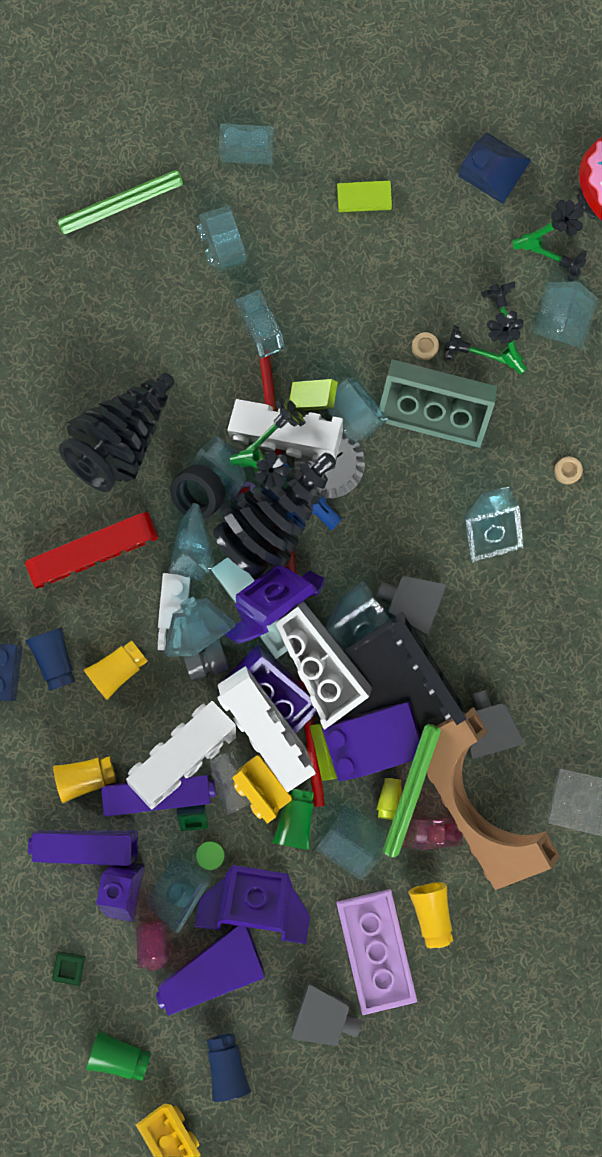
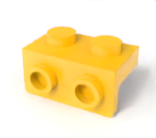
M256 755L237 769L232 777L234 780L233 786L241 796L246 795L252 803L250 807L253 813L259 819L263 818L267 824L276 818L279 809L292 799V796L285 790L260 755Z
M164 1103L136 1124L154 1157L201 1156L197 1149L199 1142L191 1131L187 1132L182 1123L185 1121L184 1116L177 1106L173 1107L170 1104Z

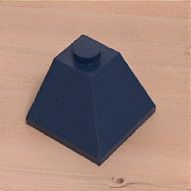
M485 133L475 143L463 161L458 176L503 204L531 162V159L489 133Z

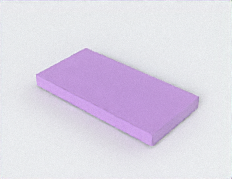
M391 889L337 901L362 1015L416 1003L417 998Z

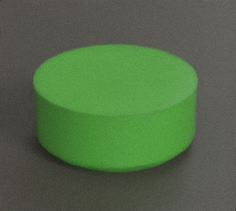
M206 841L201 844L196 854L197 862L202 868L207 870L218 868L225 858V851L222 845L216 841Z

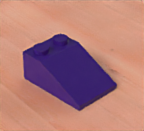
M259 644L222 680L224 681L246 666L295 733L317 713L316 707L314 708L309 698V692Z
M409 701L338 719L325 730L322 728L339 782L366 776L413 761L421 739Z

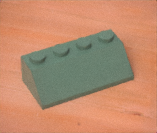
M392 359L376 421L480 448L494 408L497 386Z

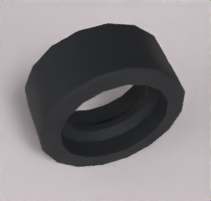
M192 465L184 469L174 478L170 489L172 501L177 509L193 520H203L214 514L224 503L226 495L224 484L220 477L212 469L204 465ZM187 480L196 481L204 487L208 494L209 505H203L191 496L188 491Z

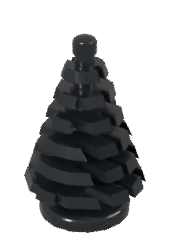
M162 373L156 381L148 380L142 383L140 387L133 386L127 390V394L123 393L111 400L98 404L100 405L99 407L88 409L82 412L81 415L66 422L70 424L66 427L68 434L73 438L65 439L59 445V452L73 473L89 486L102 492L110 491L114 487L116 480L128 482L136 479L139 466H141L145 452H147V448L151 443L150 434L154 435L156 421H159L162 408L165 407L168 396L165 395L166 391L170 390L175 383L173 377L168 373Z
M324 452L317 459L316 463L306 461L300 464L301 471L290 469L289 474L283 478L285 480L283 487L279 488L274 484L271 490H267L263 487V484H260L252 489L253 493L247 491L238 495L237 500L233 498L223 503L222 512L226 515L224 518L227 522L218 524L214 528L213 535L219 547L233 563L255 576L262 575L268 569V562L277 567L281 565L283 568L288 565L291 559V552L295 550L299 542L298 536L303 534L306 527L305 520H309L313 513L311 504H317L321 496L318 488L324 489L328 481L325 473L336 465L333 455Z

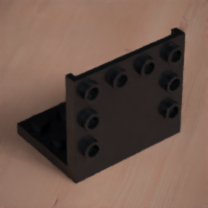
M403 612L343 650L372 687L370 696L349 711L351 716L409 701L419 734L423 733L426 725H436L445 718L447 721L453 719L456 725L467 720L463 703Z

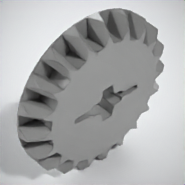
M344 432L342 434L335 468L325 473L328 478L325 488H318L320 497L338 498L346 495L358 485L362 478L365 467L364 454L359 443L349 434ZM302 455L301 458H295L294 468L300 470V464L312 461L313 457Z

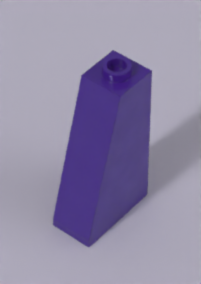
M209 774L194 775L188 778L181 777L179 779L181 781L180 786L152 810L127 782L109 784L102 787L104 816L210 804L212 802L211 797H216L215 780H210Z
M138 830L36 831L32 833V838L28 840V854L32 855V862L130 866L138 859Z
M134 863L130 866L112 865L102 873L96 905L106 917L134 922L145 865Z
M233 926L162 981L158 987L159 992L156 993L160 1008H165L167 1015L170 1016L264 979L265 970L249 927Z

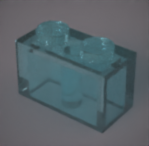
M220 123V162L273 165L274 126Z
M230 205L199 214L201 224L196 227L201 242L207 241L209 249L205 250L209 266L215 265L218 273L246 264V252Z
M256 290L236 299L239 315L260 359L285 349L281 330L261 290Z
M356 377L345 379L337 387L334 408L327 409L332 417L343 418V431L345 435L356 443L367 439L389 420Z

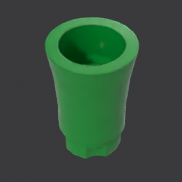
M292 789L289 791L292 799L282 807L278 826L271 843L310 850V829L314 806L311 803L314 792Z
M98 1030L85 1070L142 1081L151 1053L141 1050V1047L128 1044Z

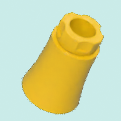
M131 640L124 648L120 646L104 659L84 669V672L105 699L108 700L122 684L140 670L139 667L148 661Z
M98 757L83 762L53 766L56 786L63 804L117 781L111 757L102 759Z
M434 882L410 889L408 893L414 905L426 947L441 948L450 945L453 942V937L451 934L452 925L448 907L447 884L444 882Z

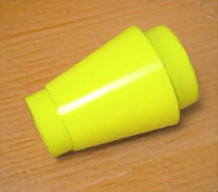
M393 778L384 779L376 808L378 818L393 820L402 795L401 780Z

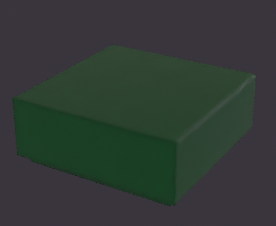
M205 805L177 808L181 831L209 828Z
M58 951L52 981L80 986L86 956Z

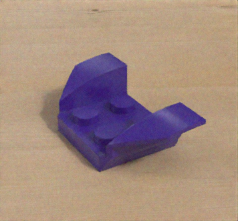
M281 565L273 567L236 594L235 607L241 621L224 634L239 644L269 632L268 625L279 620L310 595L318 596L324 585L325 578L312 571H308L300 577Z
M232 865L226 876L199 899L195 927L220 931L221 923L282 932V941L306 944L310 915L292 888L289 874Z

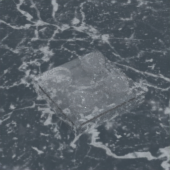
M558 768L547 823L602 836V778Z

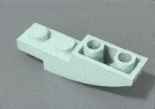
M228 557L211 569L234 603H236V594L254 582L249 573L238 567ZM277 621L268 625L269 632L260 636L275 659L288 651L276 626Z

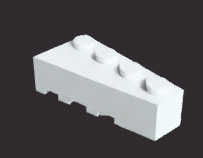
M236 399L227 430L229 436L233 438L234 442L248 445L249 442L254 443L274 424L273 420L280 414V409H278V412H275L270 405ZM309 412V415L303 417L306 424L301 427L299 425L293 427L288 422L281 429L278 428L259 446L267 451H275V448L285 450L287 455L295 458H301L302 455L313 457L312 461L317 462V459L324 452H328L336 460L343 434V418L333 417L332 422L321 418L320 414Z
M304 601L276 622L286 648L298 668V674L301 680L304 681L310 694L309 698L314 708L316 707L324 730L370 696L372 687Z
M246 666L218 684L220 696L217 698L226 711L230 710L235 716L233 719L242 732H246L253 748L260 752L266 764L287 792L316 774L307 748Z
M213 701L207 706L205 704L200 705L193 712V719L186 725L184 723L178 725L172 731V738L165 744L161 742L156 745L149 753L151 757L143 764L138 762L129 770V777L126 779L128 785L151 810L180 786L181 781L179 779L182 776L188 778L197 772L203 763L201 760L204 757L212 759L218 754L224 740L229 744L236 738V724Z

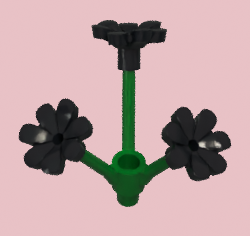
M581 186L578 188L579 194L576 195L577 204H574L572 200H568L566 203L564 200H560L556 204V210L551 213V219L553 220L551 223L533 233L523 234L522 238L513 239L514 250L523 248L525 251L532 250V252L560 262V266L568 269L569 275L566 282L572 284L575 278L578 279L580 275L579 268L585 265L588 251L582 250L574 259L565 255L561 257L542 248V236L553 229L559 232L565 231L568 236L576 235L577 231L583 228L582 222L578 220L584 216L583 212L587 213L590 219L597 217L588 205Z
M515 281L503 284L501 287H499V284H494L489 287L490 290L481 292L483 298L495 299L497 309H500L501 312L496 315L497 322L494 320L487 322V327L491 331L488 336L493 342L499 340L501 344L507 343L508 347L500 355L473 347L471 343L461 340V331H459L458 326L454 325L450 335V342L447 341L444 350L447 352L445 353L444 360H451L457 351L466 354L471 352L497 360L503 364L507 363L518 374H522L526 371L527 367L522 362L523 357L518 352L514 340L520 338L519 330L523 328L524 321L517 319V312L510 311L507 314L505 308L508 306L505 296L515 288Z
M279 397L275 403L276 407L280 409V414L273 420L274 424L258 440L247 447L245 451H240L239 454L230 456L232 466L240 465L242 468H257L259 471L255 473V479L258 482L263 481V487L267 490H271L274 484L279 488L283 487L285 480L282 475L287 476L290 469L293 468L283 466L287 462V457L285 455L276 456L274 452L265 453V460H261L258 447L278 428L281 429L288 422L293 427L297 425L301 427L306 424L301 413L295 411L296 405L291 400L287 403L283 397Z

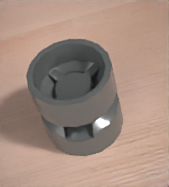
M220 637L204 641L203 646L196 643L182 648L185 664L192 682L207 678L209 672L217 675L230 671Z

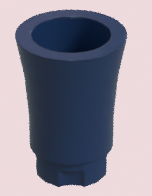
M62 627L25 640L37 661L44 681L47 680L50 691L75 682V677L71 672L73 667L68 656Z
M227 1033L207 1039L209 1048L207 1053L212 1081V1101H229L251 1093L234 1033Z

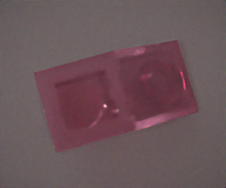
M411 817L402 847L428 850L461 846L463 833L458 830L453 817Z
M167 918L139 923L136 927L138 967H147V971L163 968L164 963L168 962L173 953Z

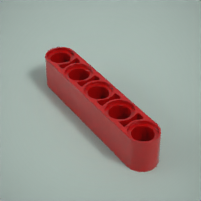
M144 512L33 557L24 564L34 589L45 587L47 582L52 584L69 577L71 572L75 571L78 573L93 567L95 562L101 561L103 563L121 555L120 552L124 550L129 552L144 546L146 541L151 540L153 542L159 536L149 512Z

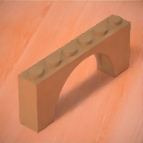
M472 707L465 711L467 720L459 725H456L453 719L435 725L441 729L427 770V776L441 795L443 804L452 814L456 827L463 833L471 853L478 859L485 877L491 882L494 889L497 890L551 869L560 855L546 831L533 835H520L501 830L485 820L469 801L462 779L463 761L470 746L478 742L488 732L475 708Z

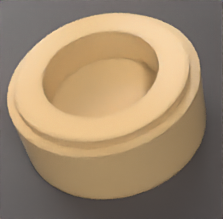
M428 332L418 334L412 343V352L415 357L426 361L436 356L439 350V341L436 336Z
M570 456L560 459L554 468L556 479L563 484L575 483L583 473L580 461Z

